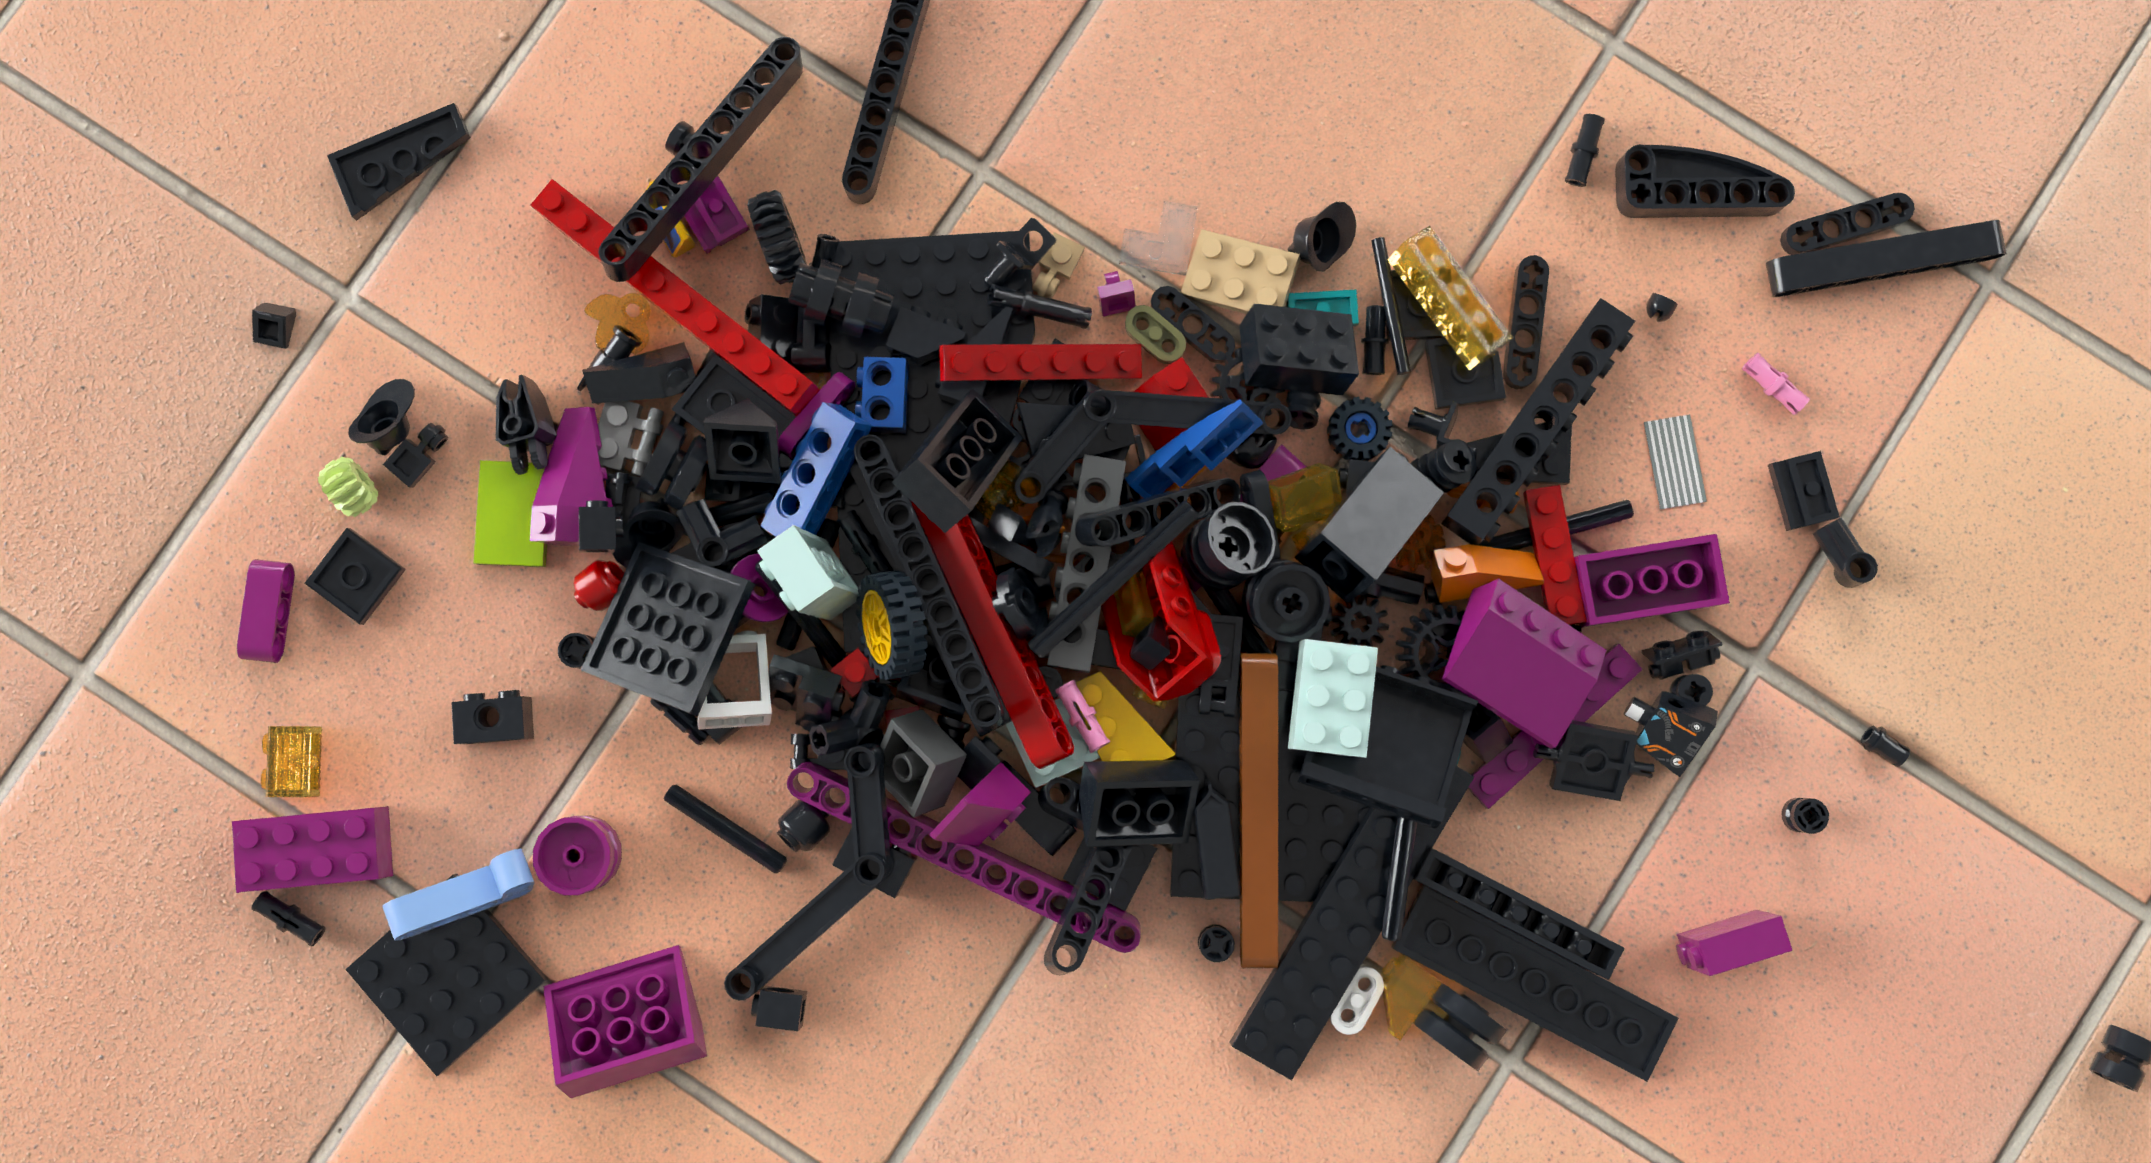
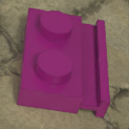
M719 176L713 180L684 215L706 254L710 253L715 247L722 246L750 230Z

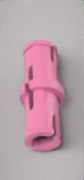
M1759 353L1751 357L1742 367L1743 371L1753 377L1764 388L1763 392L1766 395H1772L1793 415L1802 410L1809 402L1810 398L1799 391L1787 379L1789 376L1786 373H1780L1773 368Z
M1075 680L1055 690L1071 717L1068 721L1072 727H1077L1090 753L1110 743V740L1107 739L1094 716L1097 713L1093 706L1089 707ZM1074 703L1078 704L1084 717L1091 727L1090 731L1088 730L1083 719L1078 713L1076 707L1074 706Z

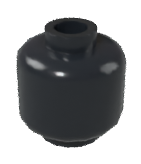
M798 800L778 819L780 830L777 834L793 851L798 852L800 849L802 851H811L830 832V826L826 820L830 814L802 800Z

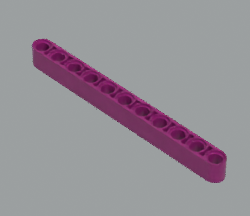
M813 762L802 763L790 773L787 779V788L794 797L852 824L848 778ZM804 772L811 775L814 781L812 788H805L800 785L798 781L799 773ZM830 789H841L845 793L846 801L844 803L834 802L830 797ZM886 797L890 843L1058 923L1064 909L1056 908L1051 900L1058 895L1069 899L1074 886L984 843H981L979 846L942 841L940 848H930L926 844L924 837L930 834L940 822L923 814L913 818L900 803ZM899 818L906 820L910 825V831L903 834L897 832L893 827V820ZM961 849L969 850L974 856V861L968 864L962 863L958 860L956 852ZM996 864L1001 865L1006 871V876L1001 879L993 878L988 872V867ZM1024 880H1032L1037 884L1038 891L1034 894H1027L1021 890L1020 883ZM1086 893L1090 899H1098L1097 897ZM1108 903L1093 940L1118 952H1131L1136 949L1140 942V922L1132 914ZM1073 915L1071 918L1073 930L1083 933L1085 929L1083 919L1080 916ZM1121 926H1128L1133 929L1135 934L1129 939H1121L1116 935L1115 931Z

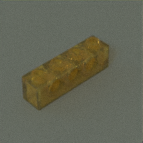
M1431 226L1405 240L1389 257L1388 261L1469 370H1472L1493 356L1513 338Z

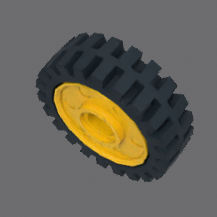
M900 570L865 576L858 587L860 596H857L856 600L859 609H856V615L860 619V623H857L858 631L862 632L860 640L861 644L865 645L864 654L866 658H869V665L871 669L874 668V673L880 676V679L885 680L919 673L920 669L924 666L923 661L926 660L927 655L924 650L927 648V640L924 638V635L927 634V626H924L922 621L925 620L924 611H920L922 603L920 597L916 598L917 589L915 585H911L912 580L909 576L906 577V573L900 572Z

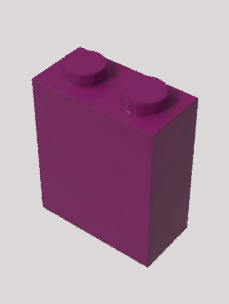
M1753 910L1677 934L1680 944L1676 945V950L1681 963L1687 965L1689 969L1708 976L1793 951L1782 916L1760 910Z

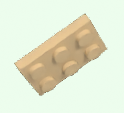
M1201 229L1180 293L1191 300L1244 314L1248 313L1254 303L1285 307L1300 262V255Z

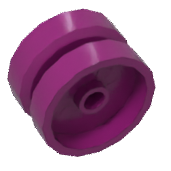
M591 815L564 817L550 823L538 835L533 848V867L538 879L549 890L564 896L581 895L605 886L616 875L622 860V845L616 831L605 820ZM575 849L580 852L579 861L576 860L578 854L575 853Z

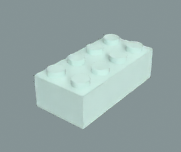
M795 525L757 550L763 559L759 562L761 569L771 581L774 579L778 581L783 589L779 593L780 597L791 611L796 609L799 613L832 620L856 603L857 596H860L858 586L828 542Z

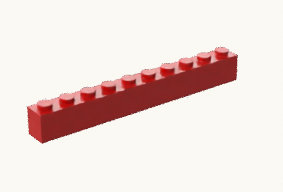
M551 179L530 206L546 221L602 264L598 254L599 247L615 227ZM652 256L646 260L632 278L624 281L796 417L820 391L810 379ZM617 257L611 262L621 261L624 257Z

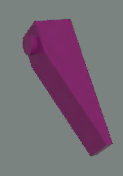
M593 407L564 409L556 433L557 436L548 457V464L544 469L532 505L530 541L559 546L579 545V507H586V501L592 500L608 501V507H613L612 499L606 498L603 481L608 478L606 468L600 466L598 452L602 445L596 412Z

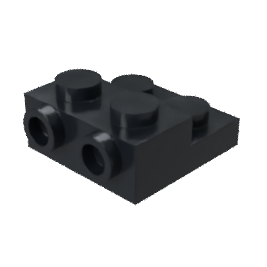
M774 654L769 665L771 704L781 710L795 711V724L809 732L814 725L841 718L843 714L841 706L845 697V691L840 690L842 676Z

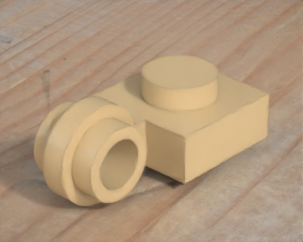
M1055 232L1052 235L1056 238V243L1039 261V266L1050 271L1047 274L1041 271L1033 286V291L1038 292V296L1051 299L1060 284V280L1056 279L1057 274L1070 280L1085 249L1084 246Z

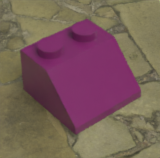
M1000 762L952 809L929 835L934 840L979 846L988 836L994 841L1008 827L1004 820L1007 819L1012 823L1026 809L1021 802L1031 792Z

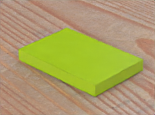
M480 460L473 564L546 567L547 544L530 541L532 505L545 468L537 469L532 462H528V472L518 475L515 473L510 461Z

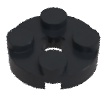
M1015 567L997 575V595L992 597V603L997 614L1005 616L1015 636L1022 641L1038 634L1048 625V613L1046 607L1042 609L1039 607L1037 598L1041 597L1042 594L1031 575L1022 568L1014 570Z

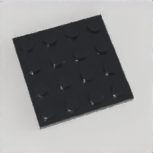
M638 542L581 671L698 717L756 584L745 578Z
M453 874V875H452L451 877H449L447 880L452 879V878H455V877H457V876H459V875H458V874ZM488 909L402 940L395 941L391 930H389L345 969L436 1076L441 1075L548 980Z

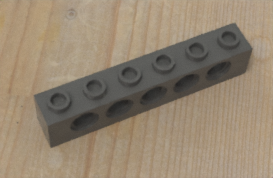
M1084 454L1083 464L1077 462L1075 464L1072 483L1079 484L1077 498H1069L1066 518L1073 519L1071 532H1063L1060 552L1067 555L1065 566L1057 567L1054 587L1061 589L1059 601H1051L1048 622H1051L1069 606L1067 595L1070 591L1074 589L1085 591L1108 569L1111 546H1084L1078 541L1075 535V528L1077 522L1083 516L1119 506L1126 461ZM1091 486H1099L1105 491L1106 496L1101 502L1092 503L1086 498L1085 492ZM1101 529L1099 533L1096 535L1097 538H1099ZM1085 554L1092 558L1094 566L1089 572L1081 573L1074 568L1073 561L1078 555ZM1101 606L1078 625L1082 635L1077 642L1068 643L1062 640L1044 656L1048 658V666L1090 673Z

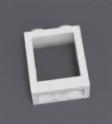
M741 631L733 635L726 653L756 652L760 701L707 704L706 696L697 717L698 729L770 725L772 711L766 634H757L755 631Z

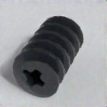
M1460 439L1451 440L1410 463L1424 476L1431 478L1444 493L1470 481L1476 473L1477 465L1471 447Z

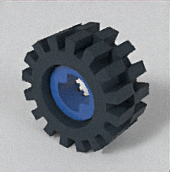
M1354 397L1350 401L1346 400L1334 411L1329 419V426L1327 427L1329 444H1333L1335 447L1333 451L1336 454H1342L1343 459L1347 461L1349 459L1371 460L1389 444V439L1392 437V432L1390 431L1393 424L1392 420H1389L1387 417L1389 412L1387 409L1383 411L1380 407L1382 404L1378 401L1376 403L1371 402L1372 398L1365 397L1360 399V397ZM1361 421L1365 422L1369 429L1368 436L1362 434L1359 438L1355 437L1351 432V424L1358 425Z

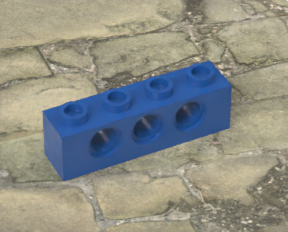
M822 402L821 406L812 416V424L805 438L800 441L796 448V456L790 468L782 475L780 487L774 499L767 505L765 517L760 526L775 537L793 525L817 535L856 459L854 454L855 444L858 439L868 435L872 427L871 424L841 405ZM829 437H830V438H831V446H830V448H829V450H828V448H827V441H828V439H829ZM813 468H815V478H814V480H812V470H813ZM799 499L800 506H799V509H798V511H797V509H796V502H797V500Z

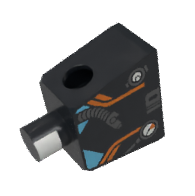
M1662 691L1652 706L1633 697L1626 707L1624 715L1640 723L1636 731L1638 735L1636 744L1674 774L1681 777L1716 727L1718 711L1667 691Z

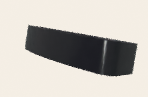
M1634 145L1619 159L1615 168L1617 208L1621 214L1630 218L1772 216L1790 204L1795 196L1794 186L1788 179L1764 167L1736 157L1696 148L1670 145ZM1629 159L1637 160L1641 164V171L1633 169L1630 166ZM1699 191L1709 195L1710 204L1701 200ZM1734 191H1738L1744 196L1745 203H1740L1735 199ZM1768 191L1776 193L1779 203L1769 198ZM1665 192L1674 194L1677 204L1668 202L1665 198ZM1633 193L1636 194V198H1632ZM1638 198H1641V203H1637Z

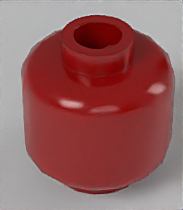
M595 560L574 577L573 585L576 601L586 609L591 608L595 611L606 610L617 592L624 571L613 561Z

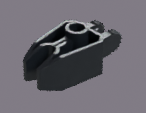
M519 375L518 384L505 379L496 397L495 440L509 448L512 467L518 475L528 472V451L531 454L530 458L535 468H546L548 464L546 446L552 445L557 436L546 399L538 385L524 375Z

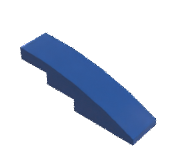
M1240 399L1209 415L1176 436L1146 459L1125 480L1143 498L1163 493L1174 482L1181 488L1204 466L1212 471L1264 422Z

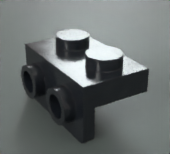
M761 294L753 298L747 304L744 315L745 322L748 324V332L792 365L791 349L792 345L797 343L799 306L788 303L789 298Z

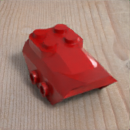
M1173 541L1164 547L1101 606L1117 666L1153 701L1170 700L1191 693L1213 675L1221 663L1220 649L1211 619L1206 612L1196 608ZM1159 615L1165 626L1171 652L1154 669L1148 670L1132 659L1130 652L1136 632L1154 616Z

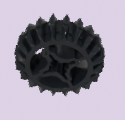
M777 190L756 194L757 196L748 200L747 206L770 272L775 281L780 285L788 282L789 284L793 283L800 263L807 265L790 213L781 193Z
M1438 604L1434 605L1433 613L1427 608L1421 609L1422 620L1417 616L1409 617L1413 628L1410 629L1403 626L1401 632L1407 635L1405 641H1396L1397 646L1404 648V652L1395 655L1396 660L1406 662L1398 669L1401 674H1409L1408 677L1412 679L1415 677L1430 679L1435 683L1436 687L1445 690L1455 688L1444 680L1431 679L1428 674L1433 670L1438 671L1440 668L1446 667L1447 659L1450 657L1465 610L1458 612L1457 607L1449 605L1445 610L1442 605ZM1441 624H1452L1458 629L1455 633H1449L1443 638L1431 631V629ZM1423 641L1426 651L1419 661V648ZM1439 645L1447 647L1448 650H1445L1447 652V659L1438 657V654H1442L1438 652Z

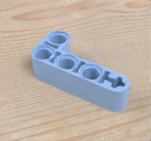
M514 849L496 856L491 860L490 865L398 897L385 903L382 907L392 936L397 941L519 898L529 893L533 889L535 882L523 850Z

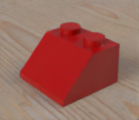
M1183 357L1154 374L1133 391L1209 398ZM1139 425L1155 451H1158L1188 429Z

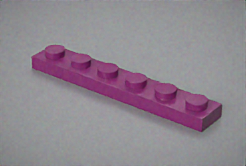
M1619 643L1615 644L1605 653L1598 680L1575 715L1574 721H1587L1643 670ZM1520 730L1512 737V744L1486 764L1484 762L1471 774L1474 776V779L1468 789L1486 809H1490L1544 760L1534 758L1533 751L1534 749L1536 750V743L1544 745L1543 743Z

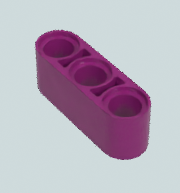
M255 559L250 563L237 640V654L240 659L278 663L281 660L285 648L295 578L294 567L291 563Z

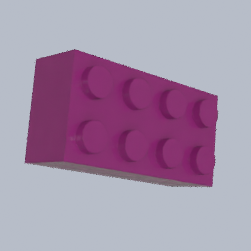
M1717 534L1574 557L1587 622L1579 624L1581 628L1730 603Z
M389 806L232 821L236 893L374 880L393 876Z

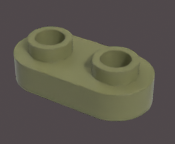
M1139 305L1128 312L1125 321L1127 334L1135 342L1142 344V348L1155 359L1164 364H1171L1184 355L1186 349L1185 337L1157 311L1149 306ZM1145 320L1149 327L1146 330H1139L1136 327V322ZM1171 342L1175 349L1172 352H1165L1162 349V344Z

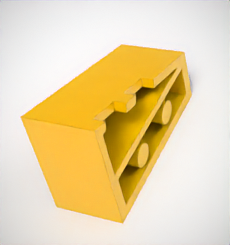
M1101 671L1076 682L1089 707L1093 706L1097 713L1094 716L1107 739L1110 740V743L1097 750L1101 761L1165 760L1176 755ZM1076 703L1078 710L1082 716V719L1085 725L1087 726L1088 730L1090 731L1091 727L1087 722L1086 718L1084 717L1082 711L1080 710L1078 704Z

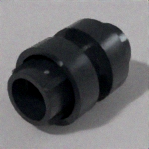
M822 259L819 269L800 263L788 303L806 309L803 317L804 320L823 326L828 316L843 321L840 332L858 338L861 337L864 328L879 334L883 333L895 295L876 289L880 278L860 271L856 281L840 276L842 265Z

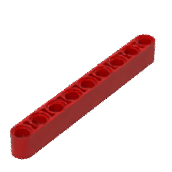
M912 502L1029 759L1035 767L1043 769L1071 756L1074 753L1072 738L1026 639L1019 640L1005 616L998 615L993 607L992 597L997 595V576L968 514L944 533Z

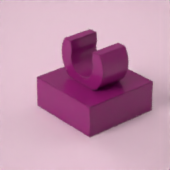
M1118 271L1104 274L1106 284L1097 287L1102 316L1105 317L1130 311L1136 307L1131 279L1120 282Z

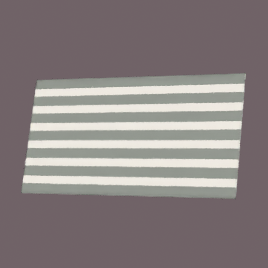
M1690 414L1644 422L1660 509L1707 502Z

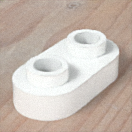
M1360 966L1330 1016L1332 1025L1339 1032L1352 1035L1361 1031L1365 1026L1384 989L1383 979L1375 969L1368 966ZM1364 977L1369 978L1370 986L1366 990L1359 989V980ZM1344 1009H1351L1353 1011V1017L1349 1021H1344L1341 1018V1013Z

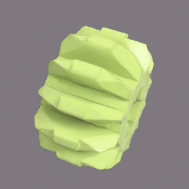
M341 456L336 461L333 460L325 465V468L319 472L318 483L322 486V491L327 495L328 501H331L336 509L341 510L346 516L356 517L360 513L363 514L378 501V491L374 487V482L370 480L368 473H365L361 466L356 464L353 459Z

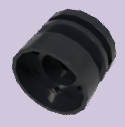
M1230 502L1217 508L1189 530L1184 537L1181 552L1185 568L1191 578L1198 584L1213 591H1228L1267 567L1274 556L1276 541L1273 528L1268 519L1257 508L1243 502Z

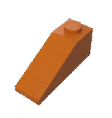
M1471 544L1433 550L1431 577L1440 603L1470 598L1472 589L1497 579L1502 580L1515 590L1543 585L1544 583L1535 555L1531 552Z

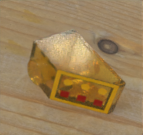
M1402 953L1398 958L1392 957L1382 970L1384 975L1383 999L1388 1031L1399 1041H1401L1441 985L1439 980Z

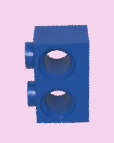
M864 357L863 367L857 368V387L862 388V401H856L855 415L872 425L869 432L906 433L909 364L906 358ZM882 370L889 371L891 373V380L886 385L879 386L873 383L877 372ZM883 404L890 407V413L886 419L875 420L872 418V411L876 406Z

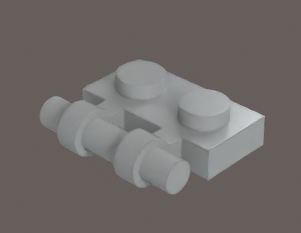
M630 401L605 402L598 423L602 445L598 452L600 466L624 472L627 459L634 461L631 474L641 477L652 456L651 453L656 436L661 435L663 425L660 423L664 411L651 407L647 420L640 419L643 406ZM636 430L643 431L638 450L631 448Z

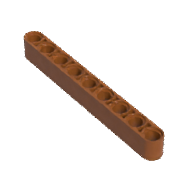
M1241 653L1239 662L1240 964L1242 969L1277 968L1278 657L1277 653Z

